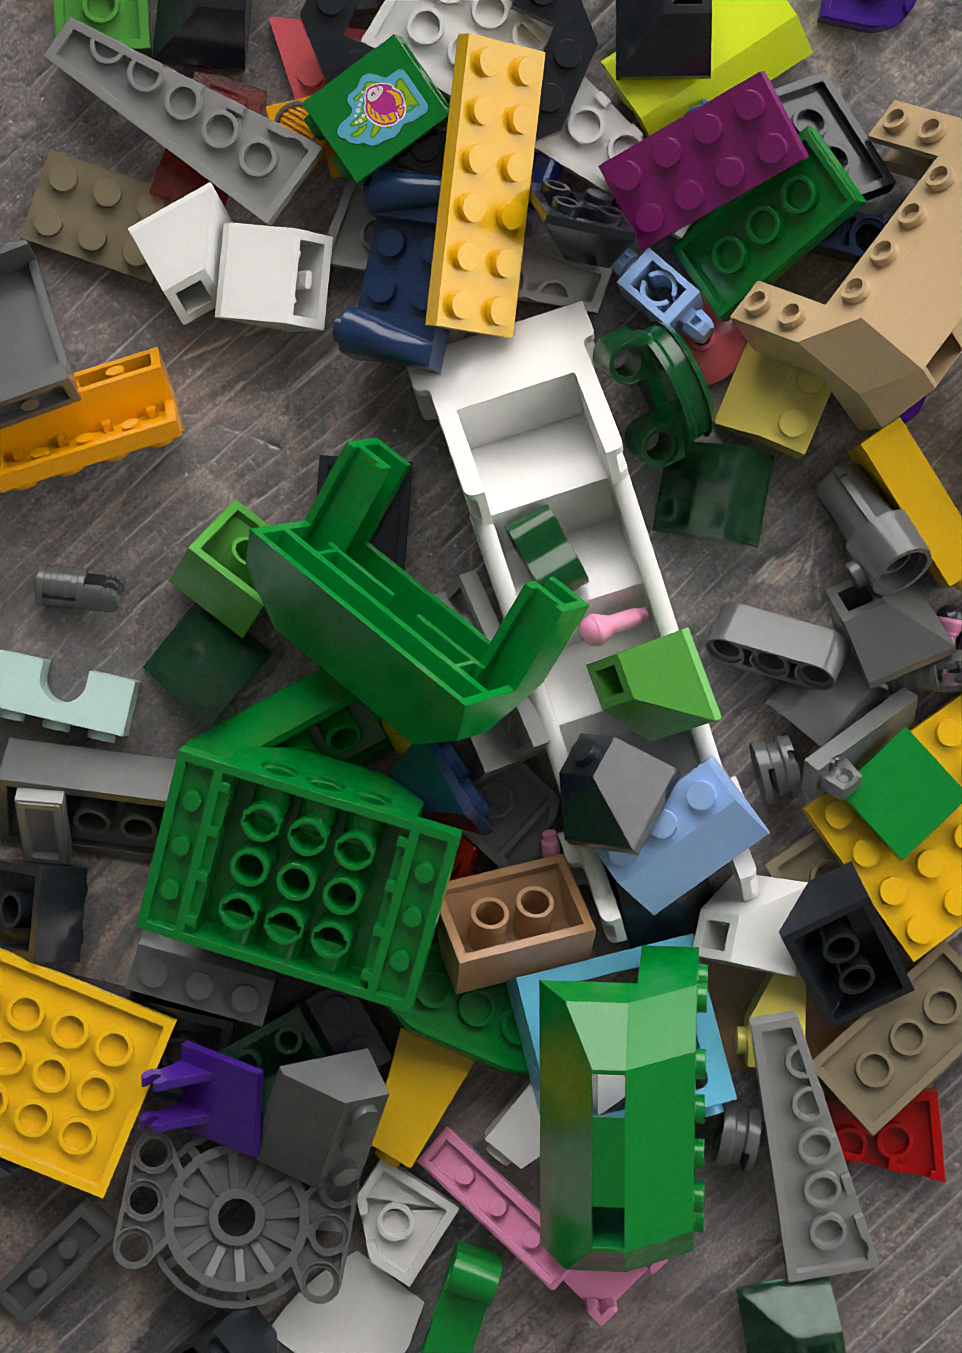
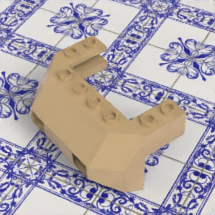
M894 100L868 134L871 142L891 147L882 159L890 172L919 180V182L825 305L757 281L730 316L754 351L821 376L859 431L882 429L934 390L962 353V118Z

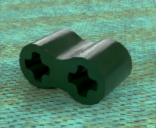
M547 504L505 526L506 533L532 581H536L543 587L548 578L554 576L571 591L589 583V578L582 563Z

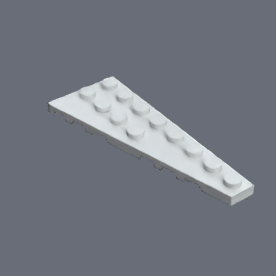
M385 0L361 42L376 48L393 34L401 36L440 93L451 99L458 34L472 33L539 51H544L549 37L533 20L530 21L525 15L510 9L513 3L511 0ZM584 76L560 134L535 142L534 151L595 189L607 192L613 196L598 166L645 138L643 137L644 134L610 103L611 100L602 91L599 92ZM690 224L671 235L678 240L682 239Z

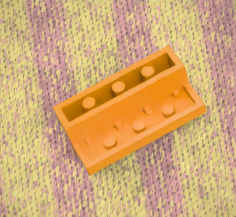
M158 346L73 373L81 401L0 429V492L3 493L12 489L18 491L26 490L35 486L41 480L57 475L71 476L80 472L85 466L101 461L115 462L123 459L130 452L145 447H163L172 442L174 438L182 436V431L185 430L181 413Z

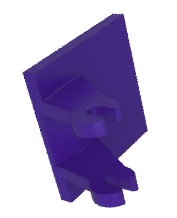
M186 1041L182 1044L181 1061L162 1069L147 1070L141 1075V1086L146 1087L153 1083L154 1092L183 1086V1100L159 1111L144 1112L140 1116V1128L144 1129L152 1124L151 1133L153 1134L184 1128L254 1158L260 1153L264 1070L191 1041Z

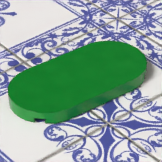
M432 942L411 1014L387 1006L393 1019L401 1028L412 1035L499 1072L510 1075L528 1074L529 1071L522 1049L523 1044L519 1037L506 982L456 994L442 959L439 943Z

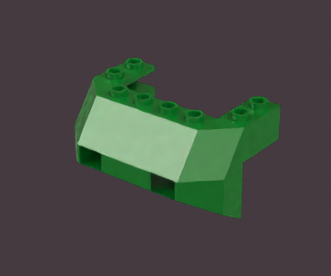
M378 438L347 441L305 520L251 528L249 530L246 568L273 626L280 634L413 745L458 741L487 732L545 681L590 605L554 576L549 577L543 587L536 581L526 582L492 640L488 639L369 543L407 475L411 464Z
M642 945L638 983L539 980L540 1245L565 1270L629 1272L693 1251L694 1232L703 1233L705 1181H696V1168L704 1169V1139L695 1138V1124H705V1094H696V1079H705L706 1049H696L697 1013H707L708 964H699V947ZM598 1074L625 1075V1117L598 1116Z

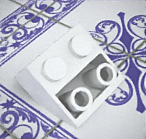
M224 223L215 318L287 332L324 331L333 237L296 228Z

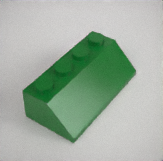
M322 668L186 742L187 746L229 759L242 746L285 747L304 749L359 767L394 749L382 726L383 719Z

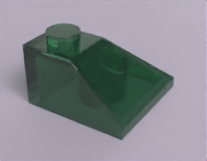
M195 602L145 663L143 668L174 698L209 726H214L274 653L249 633L241 638Z

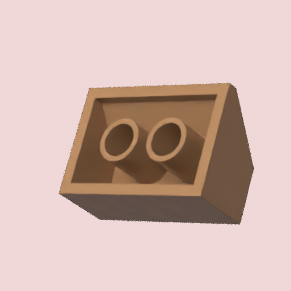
M564 853L449 881L436 926L441 956L456 994L591 959L596 928Z

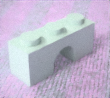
M0 650V717L24 722L25 714L43 718L42 727L63 732H69L71 725L89 729L87 737L115 743L116 735L122 737L129 735L141 681L99 671H89L83 693L77 699L65 702L55 697L49 689L47 677L51 660L9 650Z

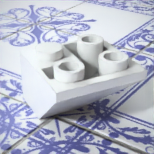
M211 182L128 228L183 325L216 308L224 223H233Z
M733 874L700 910L693 947H699V958L722 965L800 978L801 975L779 934V930L808 882L756 875L759 884V894L751 900L744 901Z

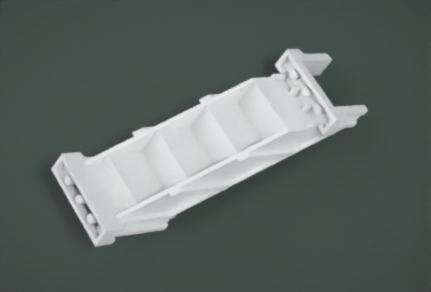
M582 301L515 322L513 338L478 334L447 344L441 374L406 366L422 417L425 420L436 419L440 424L503 618L507 615L524 584L532 581L506 533L505 526L546 504L557 518L568 542L577 554L589 578V583L573 591L590 605L582 619L592 613L609 616L634 607L637 609L645 607L648 611V621L642 622L640 626L613 634L608 641L598 647L590 646L581 639L579 632L580 621L545 681L529 695L550 739V742L545 745V749L559 791V772L580 733L616 737L677 768L681 773L679 779L712 755L722 766L709 723L650 742L602 710L586 667L589 663L679 631L630 479L627 463L622 453V439L593 368L595 367L593 361V349L595 346L593 340L595 339V334ZM731 777V780L742 793L737 777ZM564 832L558 833L563 853L576 884L588 885L591 890L607 939L612 943L627 940L622 918L603 861L593 848L570 845L564 839ZM748 848L729 862L744 901L751 900L759 894L756 866Z

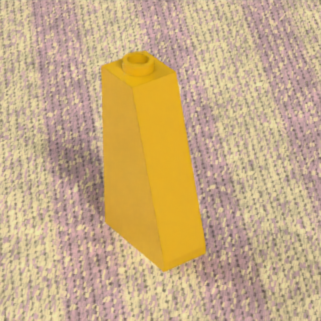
M898 417L846 453L853 463L862 466L893 510H905L930 549L932 563L928 570L940 588H948L955 585L960 590L962 589V516L906 425Z
M400 1027L385 1084L389 1097L372 1142V1146L377 1148L374 1154L393 1167L398 1168L402 1163L411 1168L475 1061L412 1035Z

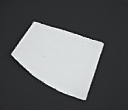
M355 1251L346 1258L341 1288L333 1300L325 1304H316L308 1301L299 1292L284 1308L272 1324V1327L277 1332V1340L294 1353H405L411 1342L424 1301L385 1271L371 1263L359 1251ZM327 1269L321 1272L306 1285L308 1291L315 1296L327 1294L333 1286L331 1273Z

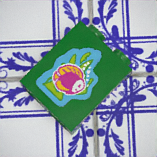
M395 34L302 103L309 113L304 120L311 132L319 141L327 139L336 152L331 157L334 165L347 181L354 178L356 183H364L373 173L434 128L446 125L450 108L405 40Z

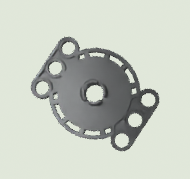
M148 1132L135 1142L113 1241L114 1257L122 1267L140 1269L155 1257L161 1270L178 1289L196 1301L218 1308L244 1309L266 1304L288 1292L296 1283L301 1294L308 1301L316 1304H325L338 1295L342 1284L359 1194V1182L357 1179L350 1183L351 1191L349 1196L343 1201L335 1202L326 1196L324 1187L315 1188L310 1186L305 1191L300 1180L258 1161L256 1157L253 1158L227 1146L214 1147L200 1154L196 1146L210 1140L203 1136L186 1143L178 1152L175 1151L172 1141L162 1133L153 1134ZM151 1139L162 1141L168 1150L165 1162L158 1167H149L140 1158L142 1145ZM188 1152L192 1161L182 1168L179 1159ZM141 1186L152 1188L158 1196L156 1208L148 1214L136 1213L130 1205L132 1192ZM231 1199L246 1201L251 1206L255 1216L252 1227L241 1236L226 1234L218 1222V1213L221 1207ZM324 1221L336 1222L342 1231L340 1243L331 1249L321 1247L315 1238L317 1227ZM137 1233L146 1239L148 1252L142 1260L130 1262L122 1256L120 1244L127 1235ZM168 1244L173 1256L165 1261L161 1250ZM179 1264L189 1276L200 1282L196 1291L181 1282L171 1268ZM291 1267L294 1276L285 1283L281 1275ZM316 1268L327 1269L333 1277L331 1290L323 1296L311 1294L306 1286L308 1274ZM271 1282L277 1287L276 1290L263 1297L246 1300V1291L259 1289ZM208 1287L224 1292H236L237 1301L217 1300L205 1296Z

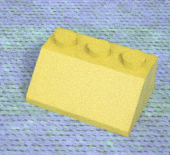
M747 341L717 412L715 425L795 459H799L806 454L831 390L821 376L754 351Z

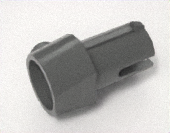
M853 463L844 466L839 465L832 469L833 471L820 482L816 494L819 497L818 501L848 542L846 550L849 562L844 564V568L850 580L857 589L868 584L875 593L880 595L895 594L906 589L916 582L932 563L931 552L905 510H893L861 465Z

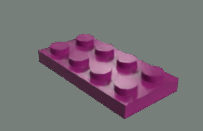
M760 71L598 167L621 211L625 213V217L636 231V240L643 250L805 160L809 155L766 72Z

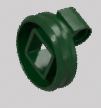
M653 321L648 328L644 330L636 329L634 331L626 326H622L604 335L597 341L593 349V361L597 369L620 384L633 385L638 383L641 393L651 410L634 419L625 431L624 441L630 453L653 468H665L685 458L684 448L692 445L695 439L701 436H710L715 426L716 416L709 388L693 354L680 335L670 325ZM627 349L628 356L625 363L615 368L616 356L622 350ZM658 433L657 444L652 449L646 451V444L649 438Z

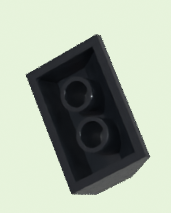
M852 861L808 881L780 928L779 934L830 1030L914 991L915 989Z

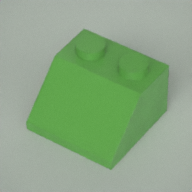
M235 499L188 547L171 575L169 582L243 638L266 612V608L246 568L249 530L270 525Z

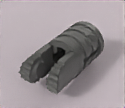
M41 563L36 580L35 601L37 605L62 606L69 609L76 608L77 610L112 613L119 609L121 592H124L126 581L125 577L118 573L88 568L77 569L70 566L62 567V565L52 566Z
M957 650L954 654L891 680L890 687L892 693L895 694L903 687H906L913 693L962 692V673L944 674V669L962 668V650Z

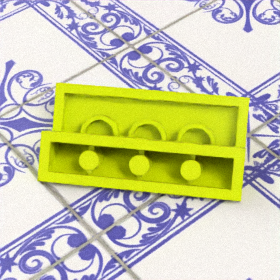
M712 0L711 79L616 80V52L600 63L618 99L634 112L647 138L683 117L691 106L701 104L702 99H706L708 102L760 71H765L771 81L812 54L813 50L796 12L787 0Z

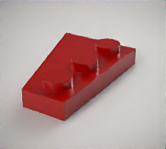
M924 1088L872 1137L835 1097L825 1098L845 1160L881 1166L904 1174L905 1172L946 1183L938 1090L936 1088Z

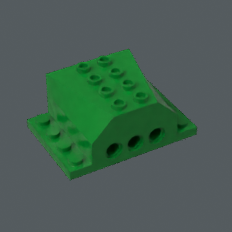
M183 745L178 751L136 928L411 1014L463 830L421 818L425 802L390 776L304 749L242 746L229 759Z

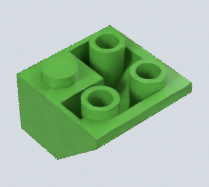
M689 627L586 665L602 710L650 742L722 719Z

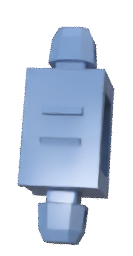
M628 248L610 266V268H613V272L620 278L617 284L622 297L647 317L649 321L666 323L677 333L682 330L684 335L694 342L701 344L705 343L714 334L715 327L712 319L702 310L704 303L700 291L650 248L640 257ZM651 282L655 289L660 287L672 289L671 296L674 303L670 305V302L666 299L659 302L651 300L648 284Z

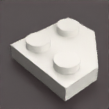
M379 1158L359 1189L357 1199L370 1262L410 1287L457 1214L460 1204L400 1166L398 1168L393 1167Z

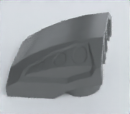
M847 652L834 687L830 690H814L781 680L764 703L788 719L793 726H796L807 735L808 739L822 747L888 699L892 694V690L885 683L870 689L851 655Z

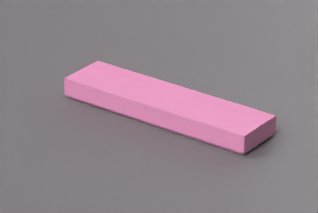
M446 1126L417 1162L548 1288L555 1290L571 1270H565L540 1245V1210L452 1127Z

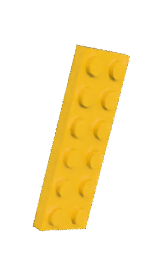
M472 33L458 34L425 322L427 326L500 338H513L546 52Z

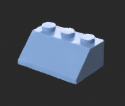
M712 755L677 781L639 855L593 849L619 885L655 915L768 835L770 831L714 755Z

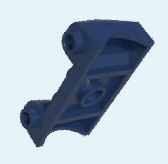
M380 168L373 176L365 180L362 191L363 202L368 205L370 214L376 217V223L358 307L348 306L343 315L337 316L333 327V339L338 343L340 352L354 360L385 362L441 374L450 329L427 326L425 322L442 176Z

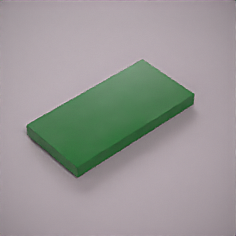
M807 126L798 134L809 155L808 158L707 214L682 239L680 238L670 247L715 315L722 322H728L731 319L732 313L757 281L771 285L867 203L815 127Z

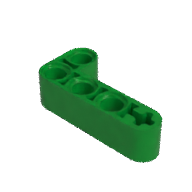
M459 1240L456 1241L420 1353H472L487 1305L491 1306L499 1284L503 1267L502 1254Z

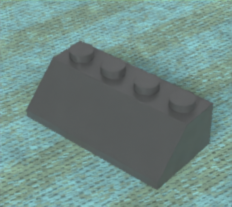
M9 738L0 767V841L21 844L14 800L18 787L65 791L73 851L152 861L177 759Z

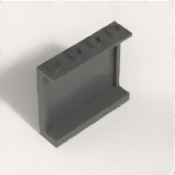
M26 239L0 245V429L81 401L39 261Z

